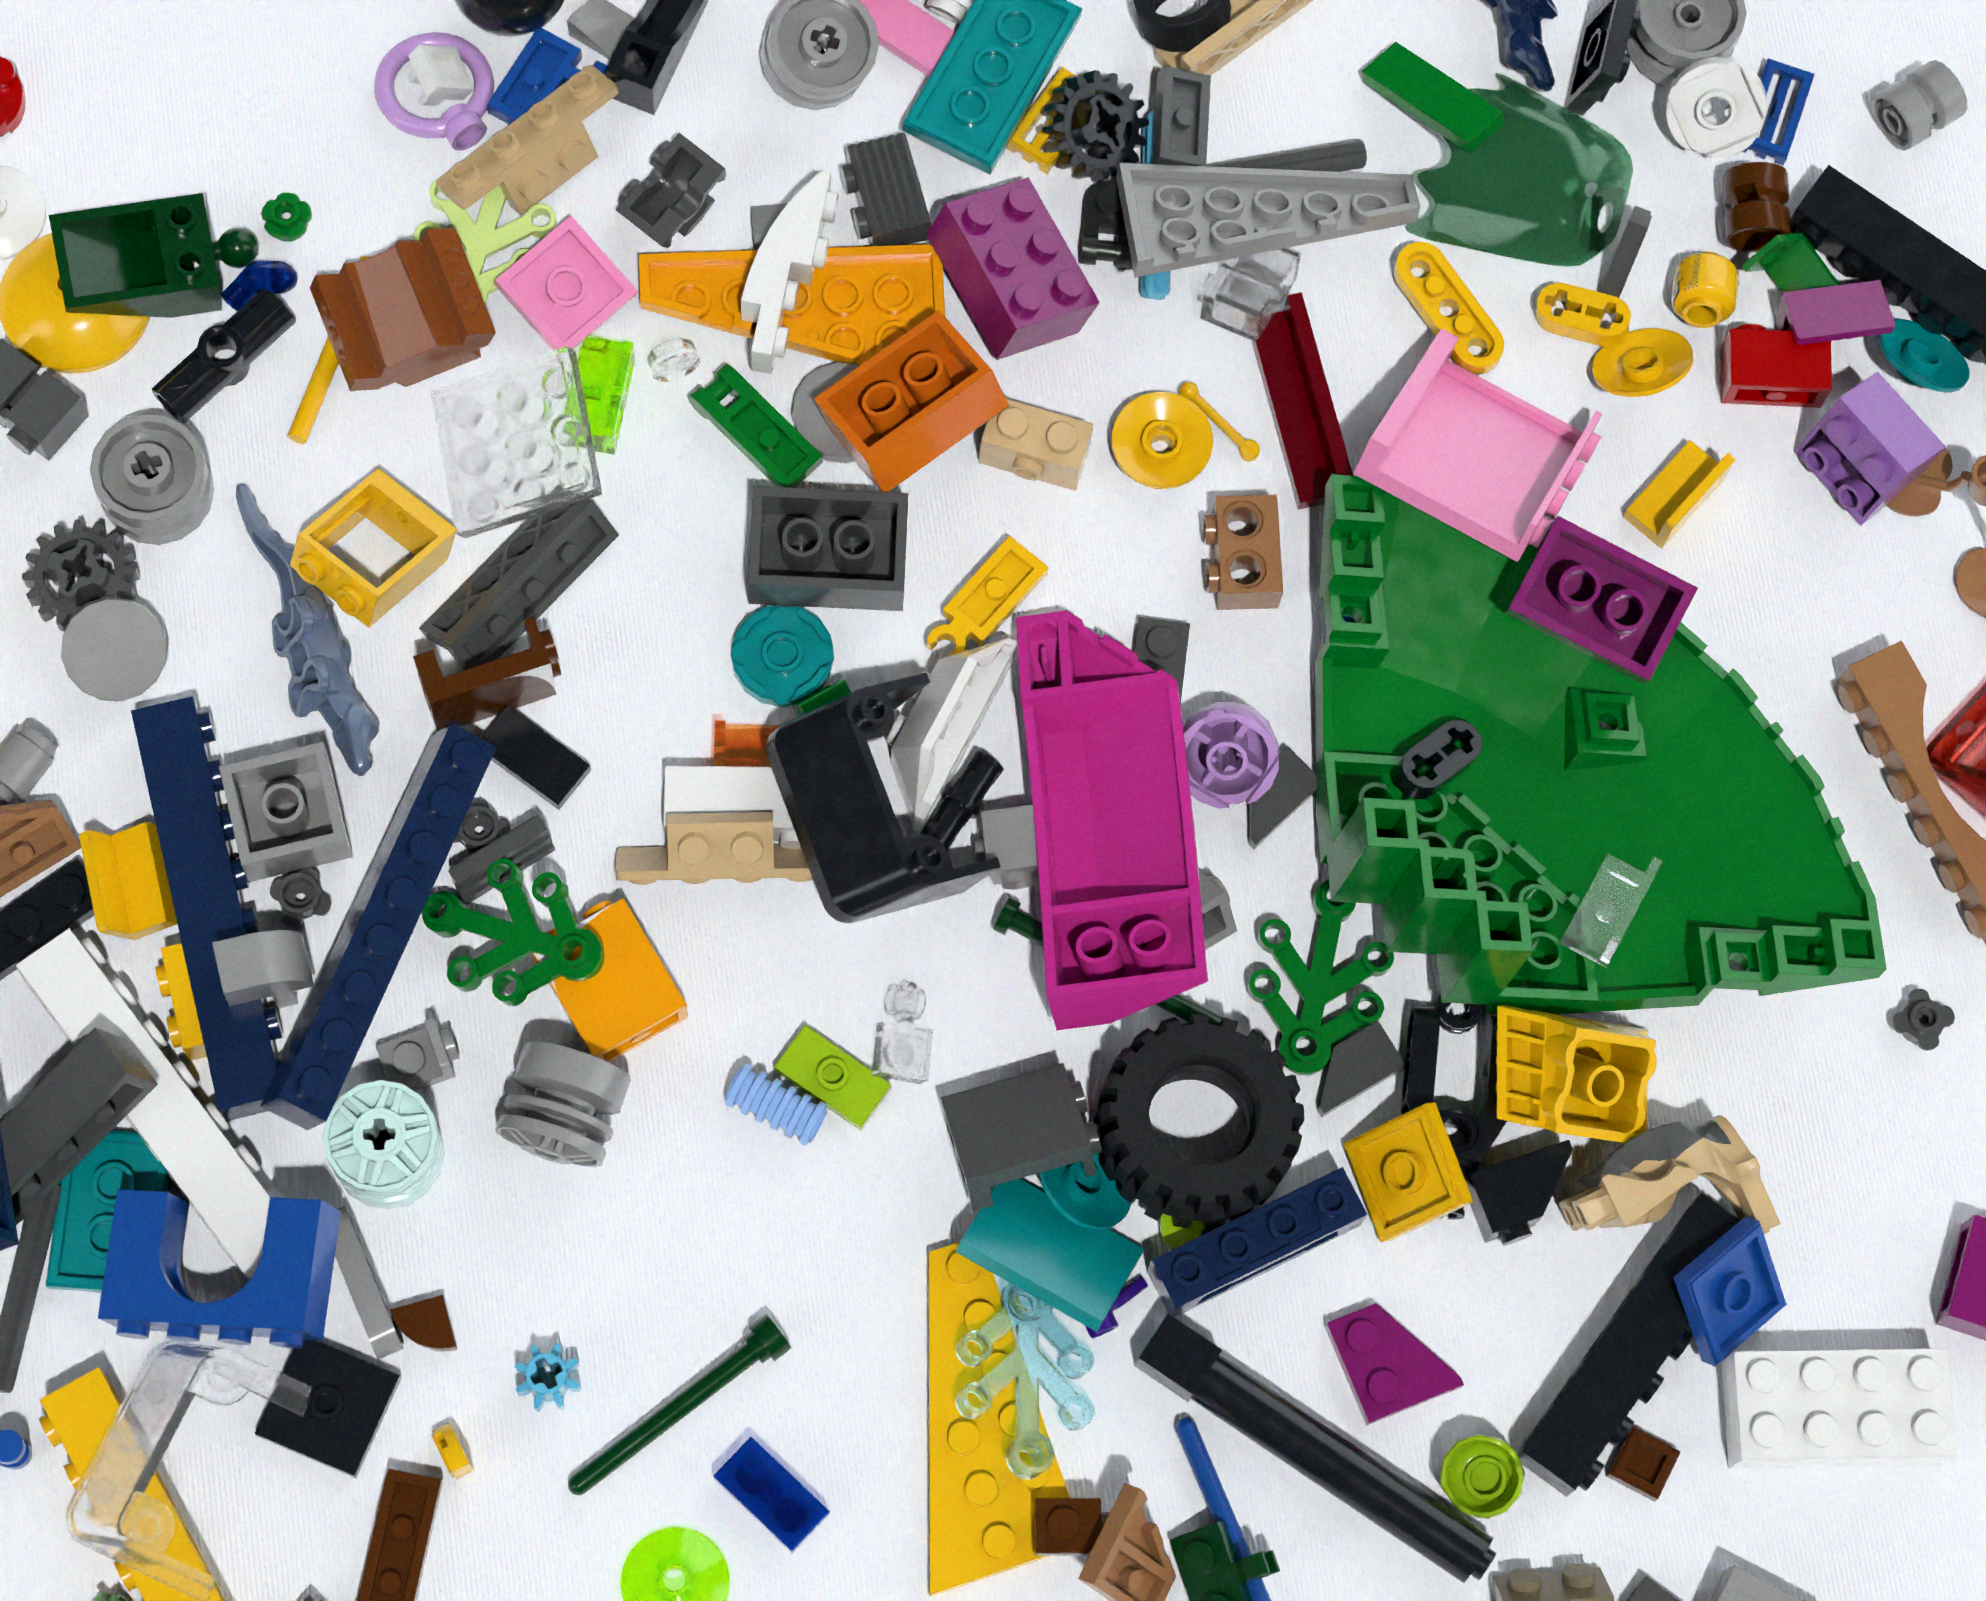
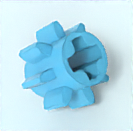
M558 1343L553 1346L551 1353L542 1354L535 1345H532L531 1353L533 1358L528 1365L516 1363L514 1366L515 1370L520 1375L526 1376L527 1382L520 1384L516 1388L518 1396H525L532 1392L535 1396L534 1409L537 1412H540L545 1402L555 1401L560 1410L565 1409V1403L562 1397L566 1394L567 1390L572 1392H580L581 1390L578 1382L569 1379V1373L579 1368V1362L577 1359H570L564 1363L561 1359L562 1348ZM548 1366L552 1373L561 1370L562 1372L555 1376L557 1386L547 1389L544 1383L534 1385L540 1379L539 1369Z

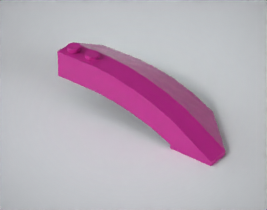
M1067 610L1016 617L1020 695L1025 724L1038 858L1047 1000L1056 1030L1110 1024L1208 982L1196 838L1178 684L1175 677L1162 669L1158 671L1153 670L1139 661L1135 652L1106 634L1101 637L1084 626L1082 619Z

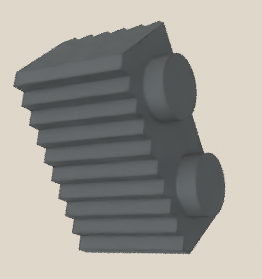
M900 132L887 138L880 137L877 140L871 139L868 142L862 141L859 144L849 145L847 147V164L840 165V172L846 194L855 193L859 209L853 210V219L858 238H868L870 246L909 245L928 240L926 234L931 227V220L906 133Z

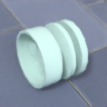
M378 1080L359 1084L339 1097L325 1123L322 1137L326 1158L346 1192L366 1206L387 1210L410 1205L427 1194L440 1176L445 1152L441 1132L434 1114L422 1096L404 1084ZM379 1130H388L391 1139L386 1140L384 1149L376 1150L371 1140L378 1139Z

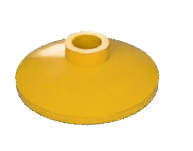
M1640 329L1628 332L1626 338L1618 345L1611 347L1603 346L1595 355L1592 363V372L1596 383L1603 390L1611 394L1624 397L1648 396L1669 389L1680 382L1690 371L1694 356L1691 344L1682 335L1666 329Z
M1152 392L1135 398L1121 410L1113 426L1111 445L1118 465L1132 480L1154 489H1172L1191 482L1205 469L1213 449V433L1208 418L1191 400L1175 393ZM1156 441H1164L1169 445L1170 450L1163 454L1157 453L1153 450L1152 444Z

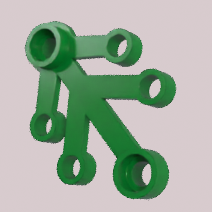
M506 858L498 859L490 865L487 871V880L492 887L502 894L513 923L470 910L464 901L451 892L441 891L428 897L422 910V919L424 924L437 935L450 938L462 931H466L503 943L474 960L468 956L455 958L447 969L449 982L461 991L470 992L477 989L487 977L532 953L549 957L520 975L515 971L506 970L495 977L492 983L494 996L508 1006H517L527 998L529 993L561 976L575 982L594 977L601 970L604 963V946L600 938L592 931L579 928L567 899L568 885L555 873L545 872L540 874L532 885L534 898L549 908L558 937L541 932L522 886L523 872L519 866ZM511 869L510 878L505 883L500 884V875L505 870ZM556 883L555 892L549 897H544L546 887ZM446 904L445 914L440 918H436L438 910ZM582 946V953L579 958L570 961L572 952L577 947ZM471 966L469 978L465 981H460L459 977L462 970ZM516 981L515 991L511 995L505 996L504 991L507 984Z
M1329 879L1320 884L1313 898V909L1320 918V924L1310 971L1291 944V930L1284 921L1270 919L1262 925L1258 934L1260 947L1273 955L1304 1001L1300 1021L1279 994L1281 981L1274 971L1259 969L1252 974L1248 983L1250 997L1263 1005L1282 1034L1278 1050L1287 1060L1285 1067L1298 1075H1312L1321 1071L1330 1059L1332 1044L1361 1026H1370L1379 1021L1384 1011V1003L1379 995L1366 991L1355 997L1350 1010L1321 1026L1326 1004L1371 976L1378 977L1386 974L1394 961L1393 952H1386L1385 943L1372 942L1366 946L1361 958L1331 976L1341 923L1351 916L1356 903L1345 902L1341 906L1330 904L1326 896L1330 892ZM1269 929L1280 930L1284 936V941L1280 944H1272L1267 941L1265 932ZM1373 951L1381 952L1386 958V964L1382 967L1373 966L1368 960V954ZM1266 978L1272 982L1274 990L1269 994H1262L1256 990L1255 982L1258 979ZM1363 1001L1373 1003L1376 1007V1014L1372 1017L1363 1016L1358 1010V1004ZM1303 1039L1311 1041L1315 1047V1052L1310 1056L1301 1055L1296 1049L1298 1041Z

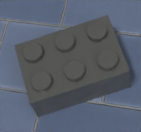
M753 486L748 572L749 604L903 611L909 493Z

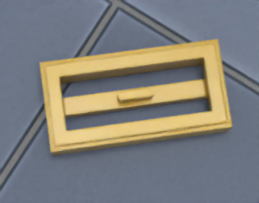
M1064 67L1059 70L1021 121L1006 147L1013 153L1018 151L1023 154V159L1031 164L1033 161L1037 163L1039 170L1045 174L1049 173L1062 155L1061 151L1052 153L1041 151L1053 134L1043 133L1042 128L1031 144L1025 141V138L1045 113V106L1051 105L1055 100L1052 93L1054 89L1064 87L1067 84V78L1076 76ZM1053 117L1048 120L1045 126L1053 124Z

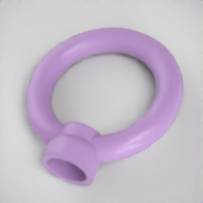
M431 32L418 34L401 41L384 56L376 71L374 94L378 107L392 125L416 137L430 139L446 137L452 148L457 151L466 150L474 146L486 134L487 126L481 117L487 111V104L493 96L494 76L486 57L475 45L456 35ZM419 44L456 47L462 61L469 67L474 78L473 94L467 104L453 105L443 113L441 118L431 119L416 116L404 109L395 95L394 81L401 67L409 61L408 55Z

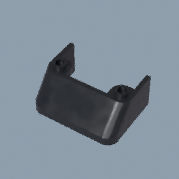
M927 673L855 690L785 722L773 731L767 739L766 754L820 899L827 913L839 922L855 923L961 894L1001 867L998 858L995 857L954 868L946 848L936 838L925 834L903 838L867 742L878 740L891 730L894 723V710L930 683Z

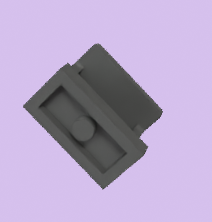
M1064 1063L940 1097L949 1137L973 1211L994 1206L990 1191L991 1186L1076 1162H1081L1086 1177L1096 1174L1093 1155L1102 1153L1099 1136L1094 1122L1085 1124L1083 1122L1081 1113L1088 1111L1085 1095L1080 1081L1070 1083Z

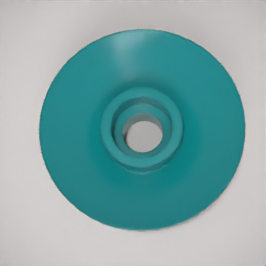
M1894 319L1895 326L1893 332L1878 335V343L1884 356L1897 369L1898 375L1909 384L1921 385L1934 391L1951 393L1961 390L1969 380V367L1960 351L1944 336L1929 332L1918 322Z
M1098 1153L1093 1155L1096 1174L1092 1176H1085L1081 1162L1039 1173L1043 1189L1054 1207L1065 1218L1080 1227L1090 1230L1110 1229L1121 1222L1129 1212L1131 1205L1119 1194L1123 1185L1118 1179L1109 1181L1102 1169L1106 1160L1104 1154Z

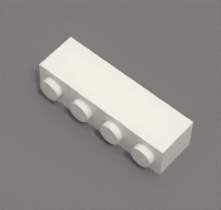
M665 766V841H667V814L773 812L774 842H780V846L783 848L802 849L771 767Z

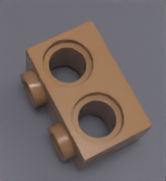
M1277 495L1216 496L1212 513L1204 514L1203 517L1204 544L1213 545L1214 562H1207L1206 565L1207 592L1216 593L1217 610L1278 608L1283 594ZM1234 521L1245 522L1252 528L1253 533L1247 536L1236 535L1229 529L1228 524ZM1237 569L1248 570L1255 576L1256 581L1248 585L1240 584L1232 578L1231 572Z

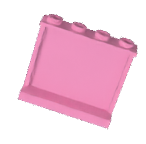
M1441 328L1370 437L1353 474L1518 562L1528 544L1537 549L1552 523L1545 515L1555 520L1569 492L1561 488L1563 487L1571 491L1586 465L1578 461V459L1585 463H1588L1601 439V436L1593 431L1602 413L1595 411L1583 432L1449 361L1459 337Z

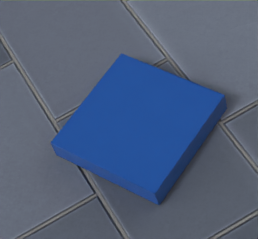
M1745 1216L1673 1277L1701 1360L1712 1366L1718 1365L1787 1305L1760 1221Z

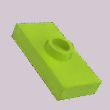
M804 1025L774 1066L776 1073L812 1096L818 1102L826 1103L828 1109L860 1131L892 1087L889 1082L806 1025Z

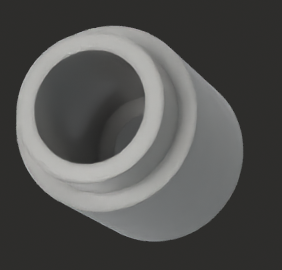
M22 724L17 732L10 731L0 744V801L8 804L12 798L19 802H23L52 765L53 760L50 757L57 749L47 737L27 724Z

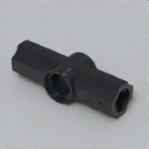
M263 288L223 325L212 326L205 330L199 338L197 348L151 389L153 395L166 411L184 424L225 386H232L241 382L248 374L250 364L296 323L294 316L272 291H267ZM229 349L236 352L228 361L217 362L212 360L213 356L220 350Z

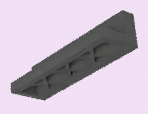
M560 485L419 629L428 640L448 650L464 671L497 660L526 631L524 620L534 617L536 621L619 534L593 500ZM567 505L570 506L560 518L553 520ZM533 545L525 554L517 556L525 547ZM497 581L489 590L482 592L490 583ZM462 617L447 633L444 632L445 628L454 619Z

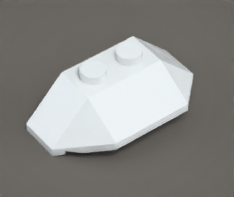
M1006 638L938 659L931 674L926 671L921 673H927L930 683L910 698L916 701L908 718L899 715L887 738V743L893 745L891 749V765L913 830L921 833L927 822L932 818L942 799V793L950 784L1016 658L1018 642Z

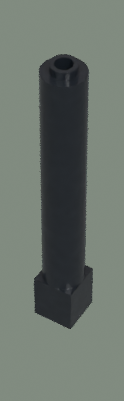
M1169 1313L1167 1314L1135 1364L1136 1368L1185 1401L1193 1400L1462 1583H1465L1470 1575L1477 1580L1481 1579L1497 1554L1489 1548L1493 1540L1492 1536L1221 1355V1348Z

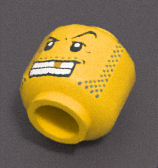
M1708 251L1692 254L1681 260L1674 272L1671 304L1675 313L1684 319L1685 322L1697 328L1713 327L1730 318L1736 309L1739 283L1737 268L1724 256Z

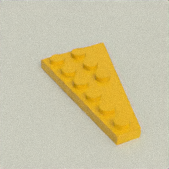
M960 1242L929 1252V1597L1050 1557L1035 1556L1034 1500L1035 1498H1070L992 1272L956 1253Z

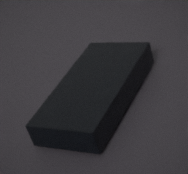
M509 705L481 737V739L497 747L491 761L558 810H560L591 771V766Z

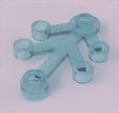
M1008 1282L1001 1292L1002 1310L979 1330H971L966 1333L956 1345V1354L958 1359L966 1366H979L992 1354L993 1344L1015 1326L1016 1349L979 1382L967 1384L956 1396V1407L966 1418H979L990 1409L993 1398L1016 1378V1438L1007 1447L1006 1462L1013 1474L1019 1478L1030 1480L1044 1473L1054 1460L1052 1443L1039 1432V1384L1059 1406L1058 1419L1060 1423L1068 1430H1081L1094 1418V1405L1088 1397L1078 1394L1060 1372L1067 1378L1079 1379L1093 1367L1094 1355L1087 1345L1078 1343L1053 1315L1052 1306ZM1019 1296H1023L1030 1301L1032 1305L1031 1311L1022 1306L1018 1298ZM1039 1333L1059 1352L1057 1364L1060 1372L1039 1350ZM968 1341H973L981 1348L980 1356L970 1352L967 1345ZM1069 1354H1075L1081 1359L1082 1368L1072 1365ZM968 1393H974L980 1398L981 1408L973 1407L969 1403ZM1070 1405L1080 1408L1083 1414L1082 1420L1072 1416L1069 1409ZM1019 1451H1024L1031 1456V1467L1021 1460Z

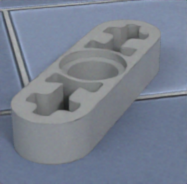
M343 1206L338 1208L341 1211L335 1257L369 1341L379 1360L402 1350L403 1346L346 1207Z

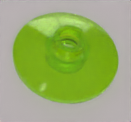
M665 1528L647 1535L630 1551L622 1568L621 1594L623 1601H727L730 1592L729 1568L720 1549L705 1535L688 1528ZM674 1570L682 1572L686 1578L684 1586L676 1591L668 1589L664 1584L665 1576Z

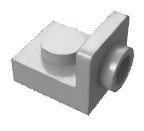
M434 1017L424 1021L425 1028L375 1045L388 1081L404 1084L413 1091H417L455 1077L450 1061L460 1057L450 1029L438 1031Z

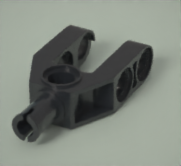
M1412 1007L1407 1033L1406 1067L1404 1068L1400 1110L1402 1115L1425 1103H1433L1440 1031V1009ZM1491 1016V1046L1489 1056L1483 1066V1076H1488L1486 1101L1481 1114H1476L1460 1108L1438 1109L1445 1128L1458 1129L1466 1138V1146L1453 1148L1465 1181L1467 1173L1476 1171L1507 1122L1497 1119V1016ZM1464 1207L1448 1214L1447 1219L1457 1220L1464 1218Z

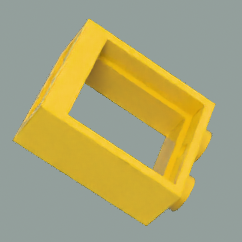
M378 468L298 534L290 566L297 571L298 575L305 582L315 585L333 599L343 612L354 616L370 628L448 560L457 529ZM365 518L369 519L415 555L378 588L374 587L328 550Z

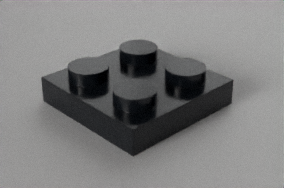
M1606 0L1584 23L1564 110L1583 116L1597 101L1602 102L1605 99L1609 89L1615 83L1620 84L1625 78L1630 64V55L1625 54L1627 43L1635 34L1640 21V11L1635 10L1637 0Z

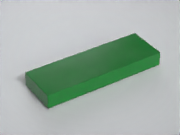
M1394 42L1361 71L1363 83L1469 154L1505 124L1504 114L1501 110L1398 42Z

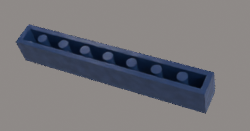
M193 696L131 710L219 1112L226 1122L267 1112L268 1110L260 1107L282 1060V1058L278 1059L274 1044L275 1039L283 1038L276 1007L266 1008L264 998L229 1006L223 994L212 942L260 931L254 908L244 909L240 890L249 888V883L241 866L240 858L233 859L229 841L234 840L235 835L229 809L222 810L218 794L219 791L224 790L219 766H222L220 759L211 761L207 745L209 742L216 741L209 710L200 712Z
M449 723L431 736L260 1107L306 1130H310L327 1121L495 753L496 746L453 723Z

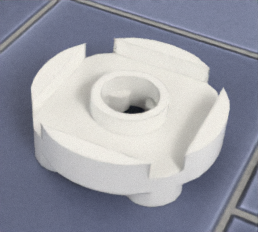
M1725 56L1723 58L1709 57L1701 59L1684 68L1671 82L1666 105L1667 123L1676 141L1689 151L1691 148L1696 152L1706 153V157L1710 158L1730 157L1748 148L1757 138L1758 131L1763 126L1766 117L1767 97L1760 78L1752 69L1745 66L1739 58ZM1718 97L1720 100L1726 99L1730 103L1725 107L1724 117L1717 119L1713 112L1708 114L1703 112L1702 108L1708 105L1709 98Z

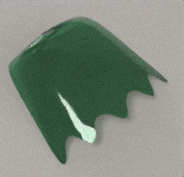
M1496 73L1497 78L1505 85L1504 90L1497 91L1481 88L1469 90L1501 110L1504 114L1505 124L1471 154L1444 137L1451 150L1449 163L1441 168L1422 171L1417 176L1420 184L1434 199L1435 208L1429 215L1422 219H1417L1416 223L1407 224L1405 228L1411 234L1435 242L1547 265L1580 266L1607 248L1618 232L1633 174L1631 156L1621 142L1599 126L1512 78ZM1589 182L1597 184V189L1592 198H1589L1584 190ZM1607 202H1611L1613 205V217L1609 227L1605 232L1601 233L1598 229L1599 214L1603 206Z

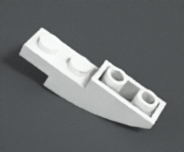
M820 171L784 207L766 234L749 271L741 298V316L743 321L757 323L751 349L752 371L772 374L775 357H785L789 338V328L782 327L785 310L794 312L799 283L811 285L815 268L824 269L829 239L821 237L824 223H834L839 193L831 192V173Z

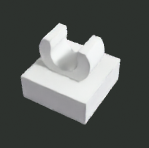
M419 44L408 55L413 67L409 73L408 80L410 83L420 84L424 92L417 99L419 105L436 106L444 99L464 100L474 90L456 47Z

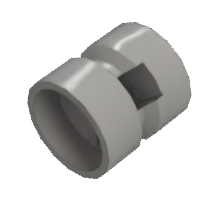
M1937 60L1927 62L1909 73L1905 82L1901 80L1893 83L1874 95L1872 99V112L1878 127L1887 140L1901 150H1908L1930 137V127L1936 130L1943 129L1962 117L1967 111V99L1961 83L1950 68Z

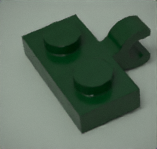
M1225 1521L1215 1522L1170 1540L1190 1601H1252L1247 1583L1280 1572L1273 1550L1265 1553L1263 1551L1238 1560Z

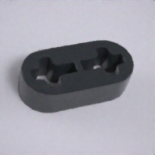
M1451 720L1409 749L1396 766L1394 773L1395 782L1400 791L1414 799H1426L1465 772L1481 753L1483 742L1479 731L1469 722ZM1460 741L1464 744V750L1457 749L1449 756L1444 753L1449 742L1453 744ZM1428 763L1434 767L1428 777L1424 775L1417 778L1412 773L1413 769L1420 770Z

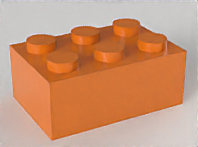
M939 310L814 398L832 434L881 492L892 490L1009 406L993 370Z

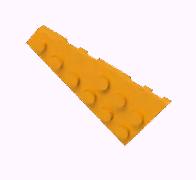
M931 244L828 248L824 269L815 268L811 285L799 283L794 312L785 310L782 327L789 328L787 349L835 362L862 365L939 310L945 316L943 264ZM758 250L639 254L641 309L754 339L757 323L742 320L741 298Z

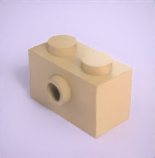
M1006 399L1009 406L987 421L981 439L979 463L1014 473L1023 479L1039 480L1076 491L1089 451L1094 424Z

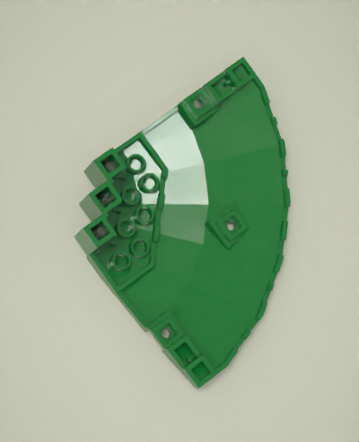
M1331 474L1325 487L1319 601H1323L1327 641L1315 659L1316 818L1321 863L1328 864L1331 902L1382 905L1386 952L1437 954L1442 1003L1484 1004L1485 1013L1497 1014V1006L1508 1005L1525 1010H1539L1553 1014L1699 1006L1713 988L1758 990V996L1876 979L1885 972L1886 962L1876 898L1860 862H1852L1841 838L1845 830L1839 817L1832 818L1821 794V791L1825 788L1823 781L1803 754L1799 757L1793 754L1780 737L1784 731L1777 721L1773 724L1769 723L1755 705L1758 696L1734 668L1729 673L1704 652L1708 645L1680 622L1650 681L1643 685L1505 613L1538 551L1537 548L1528 544L1520 560L1516 562L1358 476ZM1342 615L1352 617L1356 623L1346 622ZM1451 720H1463L1477 728L1482 737V750L1465 772L1426 799H1414L1400 791L1395 782L1394 773L1396 766L1409 749ZM1599 721L1607 723L1612 730L1601 728ZM1460 741L1453 744L1449 742L1444 753L1449 756L1457 749L1464 750L1465 746ZM1428 763L1420 770L1413 769L1412 773L1417 778L1424 775L1428 777L1434 767ZM1729 960L1736 962L1740 966L1741 971L1733 970L1729 966Z

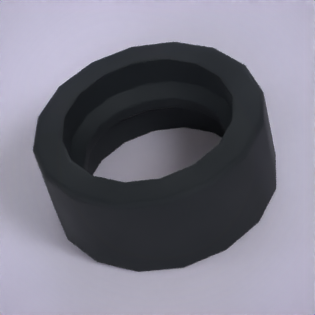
M1133 0L1138 23L1144 38L1154 47L1169 52H1189L1230 22V0H1208L1197 11L1176 17H1168L1156 13L1158 7L1167 0Z

